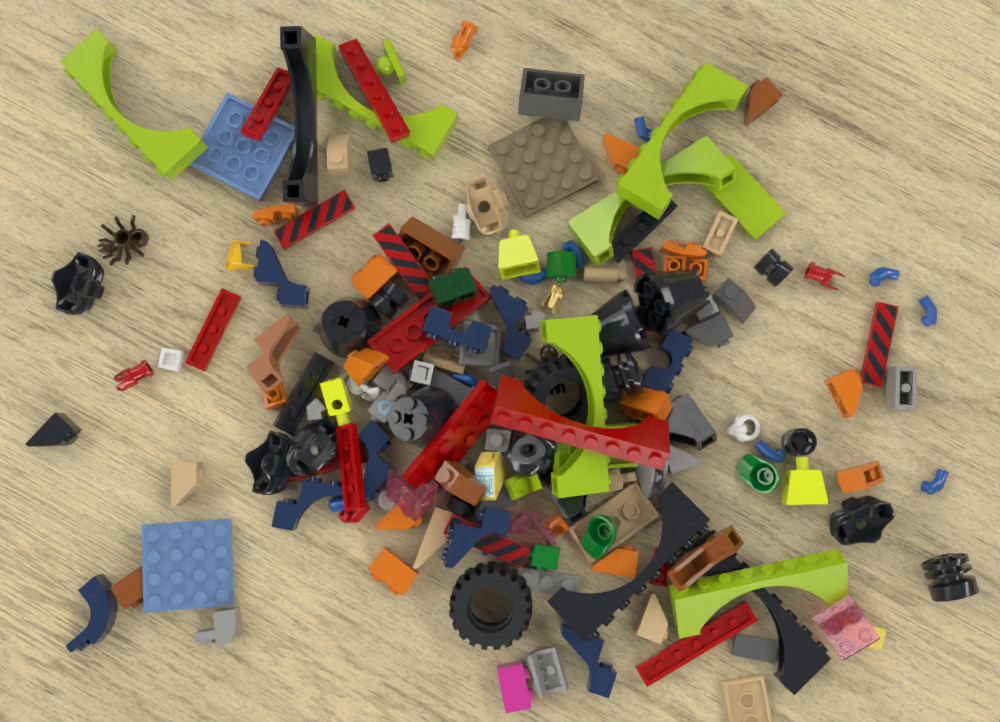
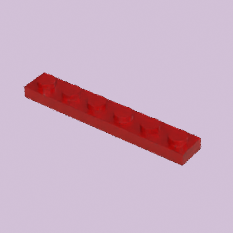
M357 38L338 45L340 54L390 142L394 143L409 137L410 130Z
M743 601L706 623L701 628L699 635L681 638L636 665L635 668L648 687L758 620L748 603Z

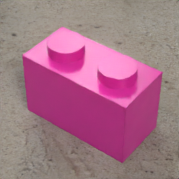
M522 660L497 665L505 712L511 713L532 708L531 701L535 700L532 687L528 688L526 680L530 679L528 666H523Z

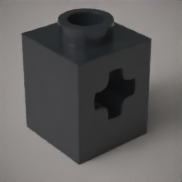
M388 148L367 151L371 176L374 181L386 182L389 178L394 177Z

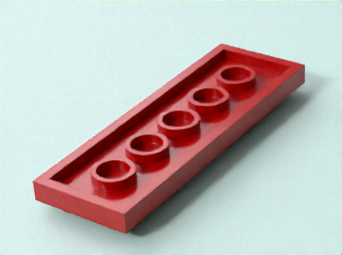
M473 275L472 277L478 288L477 296L444 308V310L452 312L449 322L451 329H454L491 300L492 296ZM430 293L367 341L372 350L386 354L389 357L385 365L394 375L437 342L425 337L426 334L423 333V327L431 305L435 306Z
M481 379L398 480L404 486L428 500L440 485L434 477L445 460L459 462L490 426L496 390Z

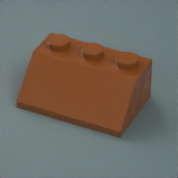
M413 216L401 227L398 234L430 280L436 275L444 276L450 274L458 265L465 250L464 246Z

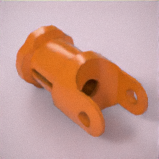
M467 20L461 22L462 27L458 34L453 37V42L450 46V51L456 60L463 57L470 47V40L478 32L477 26Z
M557 513L545 523L546 529H552L550 531L551 537H557L569 529L566 520L560 513Z

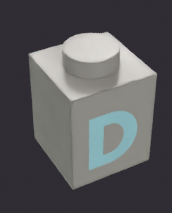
M385 391L380 394L368 409L371 413L370 418L379 425L381 422L387 425V413L396 402V400L393 403L385 398Z

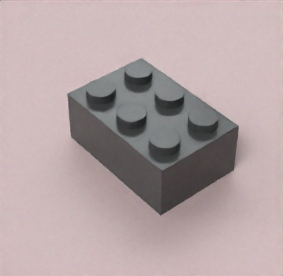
M523 68L518 115L580 121L585 74Z

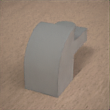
M385 364L373 377V382L386 390L385 398L391 403L396 398L400 399L413 385L412 382L408 381V376L402 370L394 375Z
M240 606L219 609L213 612L215 628L203 629L193 633L194 642L202 641V645L214 643L216 639L218 648L232 641L241 629Z

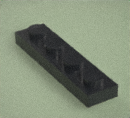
M671 200L659 220L643 211L613 239L614 257L612 258L619 264L678 206Z
M314 352L274 421V427L291 436L295 433L307 412L306 407L314 400L321 388L320 383L325 381L334 362Z

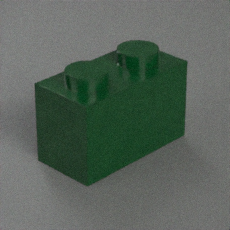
M468 267L464 269L456 268L450 274L444 276L436 275L428 283V290L436 307L441 309L477 296L478 288Z

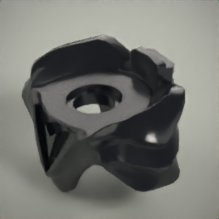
M77 252L67 265L53 272L51 281L56 292L55 308L57 311L70 315L83 314L91 310L95 298L101 299L105 287L100 284L105 273L96 259L85 253Z
M327 417L321 421L307 424L302 430L292 435L288 441L291 447L286 455V461L293 473L302 476H313L321 467L336 457V427H339L336 422ZM312 444H317L320 447L319 455L311 453L310 447Z
M512 429L509 445L503 458L511 472L530 477L539 468L547 469L553 462L552 454L557 450V444L554 440ZM530 444L528 452L522 450L524 445Z
M270 430L267 439L260 446L246 454L245 463L254 478L252 492L261 495L277 494L286 489L288 477L295 476V473L292 472L286 461V455L291 447L288 442L290 438L287 435Z
M864 496L859 499L850 497L842 501V508L831 514L829 522L830 533L841 545L876 543L881 539L884 528L894 519L895 512L890 503L875 497ZM856 522H867L863 529H858L856 526Z

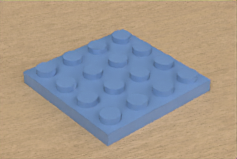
M227 92L201 138L208 148L190 166L262 202L294 144V126L274 117L261 142L242 135L240 130L254 106Z
M231 519L142 525L144 613L234 605Z

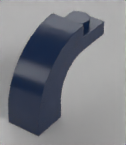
M104 574L94 576L78 590L90 607V620L87 627L66 645L70 653L78 649L83 651L91 643L94 645L101 642L109 634L115 623L118 608L117 598L110 589L112 585Z

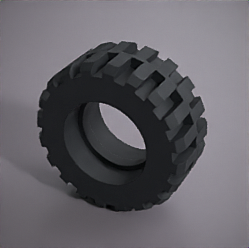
M560 355L559 359L555 356L549 357L547 363L539 362L537 364L539 368L536 370L532 368L529 374L531 376L529 380H524L523 386L534 398L546 406L548 394L554 386L563 381H575L580 388L579 400L572 410L561 414V416L586 425L588 416L587 392L574 364L565 355Z
M489 561L485 565L481 562L476 564V567H470L465 570V573L457 579L450 597L449 615L453 619V628L459 630V636L463 640L469 639V645L475 647L476 644H479L482 650H487L488 646H493V650H500L501 645H505L506 648L511 646L514 639L518 641L522 637V632L527 631L529 621L532 618L531 590L527 586L526 579L523 576L521 577L518 574V570L514 567L510 569L507 567V564L502 562L501 565L495 564V561ZM486 587H494L504 591L510 597L512 603L511 612L508 617L495 623L479 619L471 609V599L475 592Z

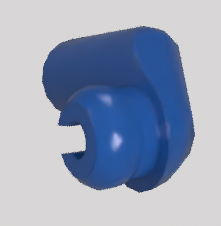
M879 267L870 274L869 284L877 287L885 278L897 280L900 271Z
M454 372L453 379L470 385L469 388L474 389L480 382L469 373L460 374Z

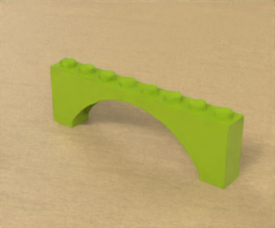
M95 29L60 61L65 67L63 71L72 80L76 78L78 81L76 85L85 94L88 92L91 95L89 99L97 107L101 106L104 109L102 113L110 121L114 119L117 123L115 127L123 135L127 134L130 137L128 141L136 149L140 148L143 151L141 155L147 162H153L156 165L154 169L161 177L167 176L174 180L208 146L189 126L182 130L158 131L140 127L124 117L115 102L111 86L112 63L114 54L118 50L98 29Z
M316 34L317 99L329 101V104L335 109L347 111L351 118L355 120L359 118L365 121L366 126L373 130L376 128L381 130L382 134L388 138L374 112L350 96L339 80L335 64L337 50L334 43ZM440 103L437 108L417 115L402 116L410 130V136L399 140L400 144L406 149L410 150L413 148L418 151V155L426 160L430 158L435 161L459 120L458 112Z
M708 62L702 68L698 67L692 77L693 81L686 83L682 90L683 95L680 98L676 97L671 105L672 110L670 113L666 112L663 115L660 127L653 129L649 136L650 141L643 143L638 152L640 155L637 159L633 158L630 161L627 173L625 175L622 173L616 182V185H618L617 195L658 220L669 206L673 194L668 191L664 182L660 164L661 146L666 137L681 122L697 114L714 110H731L734 112L743 100L749 87Z
M708 136L696 140L691 146L678 151L673 157L660 163L666 186L674 184H702L716 187L720 191L736 181V167ZM616 192L609 194L602 201L591 205L587 210L573 216L568 221L570 233L596 267L614 257L612 248L614 232L621 217L632 205V203L617 195Z
M598 315L540 319L541 341L551 343L562 351L574 364L584 382L588 399L586 425L605 428L607 411L603 404V398H605L606 392L604 385H602L604 367L601 363L600 354L603 352L601 341H599L601 322L598 319ZM577 447L564 465L556 472H551L552 494L558 498L609 492L611 475L608 472V463L610 462V456Z
M835 549L700 578L680 592L674 584L669 585L673 623L678 637L681 639L699 635L706 621L723 605L742 594L764 587L790 586L804 589L822 598L827 607L847 603L848 562L840 550Z

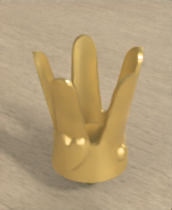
M561 283L558 286L550 285L548 294L539 305H542V310L548 306L552 308V314L555 315L557 309L559 314L561 301L566 292L560 288Z

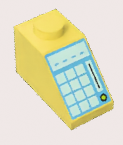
M501 451L481 452L475 465V477L488 488L480 501L496 500L509 470Z

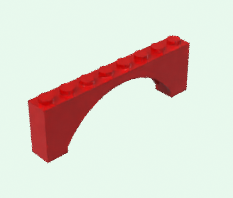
M504 375L500 377L490 423L659 470L664 469L670 456L669 421L647 416L645 421L625 428H600L584 425L565 418L544 406L523 386L522 380Z

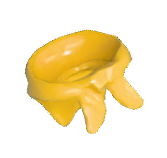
M237 239L232 241L227 254L226 271L251 270L252 267H255L254 264L242 263L241 247H247L248 244H251V241L244 242Z

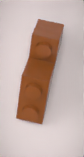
M730 525L712 534L704 544L683 554L667 574L678 591H683L714 565L736 553L744 542L733 526Z

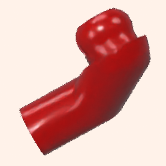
M366 504L364 509L352 512L340 511L338 518L343 523H358L370 510V507Z

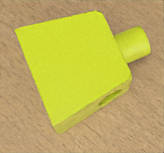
M519 230L509 231L508 239H503L499 242L498 266L502 280L541 272L539 260L528 235L520 236Z
M346 375L320 383L329 416L336 415L338 426L351 423L348 412L353 409V405L347 388ZM336 400H340L343 406H338Z
M796 457V470L785 471L782 504H828L821 470L809 469V457Z

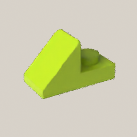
M539 471L530 477L516 475L504 480L511 500L518 499L545 487Z

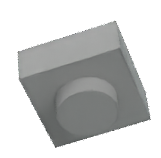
M711 294L706 298L704 308L696 313L701 323L720 315V311Z
M413 360L408 381L430 385L434 365Z

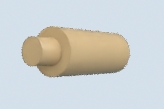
M584 266L583 281L617 284V280L625 281V273L618 272L616 268Z

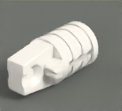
M459 204L458 215H453L451 239L457 243H468L470 241L471 217L467 216L466 204Z

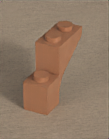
M288 313L254 339L263 354L250 363L247 369L255 382L267 393L284 380L280 372V364L300 331V326Z

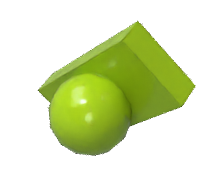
M389 38L383 40V47L387 55H381L377 59L376 70L384 76L395 72L401 85L407 82L406 73Z

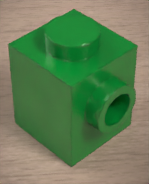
M565 250L548 252L546 277L555 279L557 283H566L567 279L576 278L577 253Z
M534 542V547H529L530 551L528 553L531 565L535 566L534 570L547 572V569L557 570L561 548Z

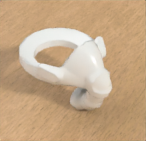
M372 378L371 386H367L364 383L359 385L366 392L361 397L368 402H375L382 390V387L373 382Z
M751 414L737 415L734 418V423L727 428V433L736 436L740 442L752 441L760 432L759 421ZM747 419L752 420L755 424V432L750 436L745 434L747 433V427L743 425Z

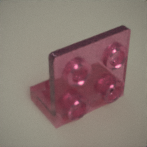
M391 469L388 473L385 493L391 502H395L400 507L406 517L416 521L433 507L438 484L432 479L427 484L422 483L415 491L394 469Z
M524 510L510 521L508 528L510 533L516 532L520 534L530 526L527 523L529 522L546 545L551 547L556 545L554 541L556 536L549 528H544L541 525L542 519L535 510Z
M850 594L812 617L815 623L824 631L843 661L880 640V636Z

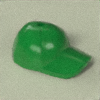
M746 454L741 458L737 466V473L756 492L769 494L780 484L781 476L776 467L757 456Z
M596 515L588 522L582 540V547L593 558H601L615 542L618 528L614 519L605 515Z

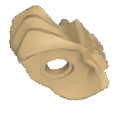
M483 173L474 175L467 182L466 211L481 233L499 235L509 223L507 209L510 208L508 197L505 193L501 192L497 184L489 180ZM483 201L490 204L489 211L485 213L479 210V205Z

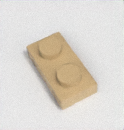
M719 211L702 245L703 249L717 257H721L738 219Z
M432 345L428 348L423 358L425 363L463 374L466 365L459 364V352L437 345Z

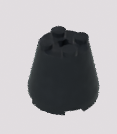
M695 269L647 272L640 274L634 283V292L638 295L640 305L636 307L639 316L650 332L656 331L659 333V336L671 332L701 311L706 304V298L709 297V290L703 285Z
M627 289L617 293L590 314L598 315V319L601 322L599 341L602 343L603 352L600 354V358L616 356L617 354L623 355L629 350L631 353L652 348L648 342L650 339L635 305L632 303L633 299Z
M344 297L332 302L324 310L319 321V335L323 345L332 354L344 359H348L347 356L354 350L371 349L367 341L382 330L381 318L376 309L367 301L357 297ZM343 318H345L346 320H350V321L347 323L348 327H346V328H345L346 322H345V320H344Z
M431 385L418 386L407 392L392 405L387 413V421L395 436L415 447L424 449L456 411L457 405L452 396L440 387Z

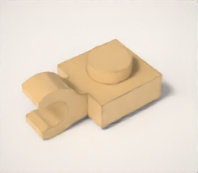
M619 468L608 470L611 475L609 492L624 489V482L637 480L635 471L620 474Z

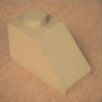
M350 134L329 135L326 148L327 170L331 176L351 175Z
M203 462L171 463V506L182 505L202 485L203 479L206 476Z
M648 591L634 632L638 636L661 644L662 640L667 639L670 628L656 595Z

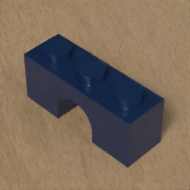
M431 305L423 327V333L426 334L425 337L438 341V338L447 341L446 344L454 348H458V346L465 347L468 353L474 355L484 353L493 327L472 320L467 331L457 333L449 325L452 312Z
M675 330L666 333L658 349L667 354L669 365L666 369H658L652 365L649 366L643 377V386L669 394L674 386V383H672L674 376H679L684 367L681 364L684 357L688 358L693 350V346H691L693 339Z

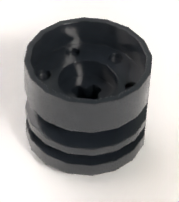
M630 350L625 352L626 362H623L620 354L616 355L617 365L614 366L609 358L601 360L604 367L602 385L605 387V397L609 405L623 400L622 390L626 389L630 397H634L633 386L636 387L639 395L644 393L643 376L638 362L632 356Z
M967 553L941 554L921 563L922 570L928 571L924 574L925 578L937 580L928 585L932 601H954L973 596L979 592L975 576L964 575V573L972 570V565L966 563L969 561Z

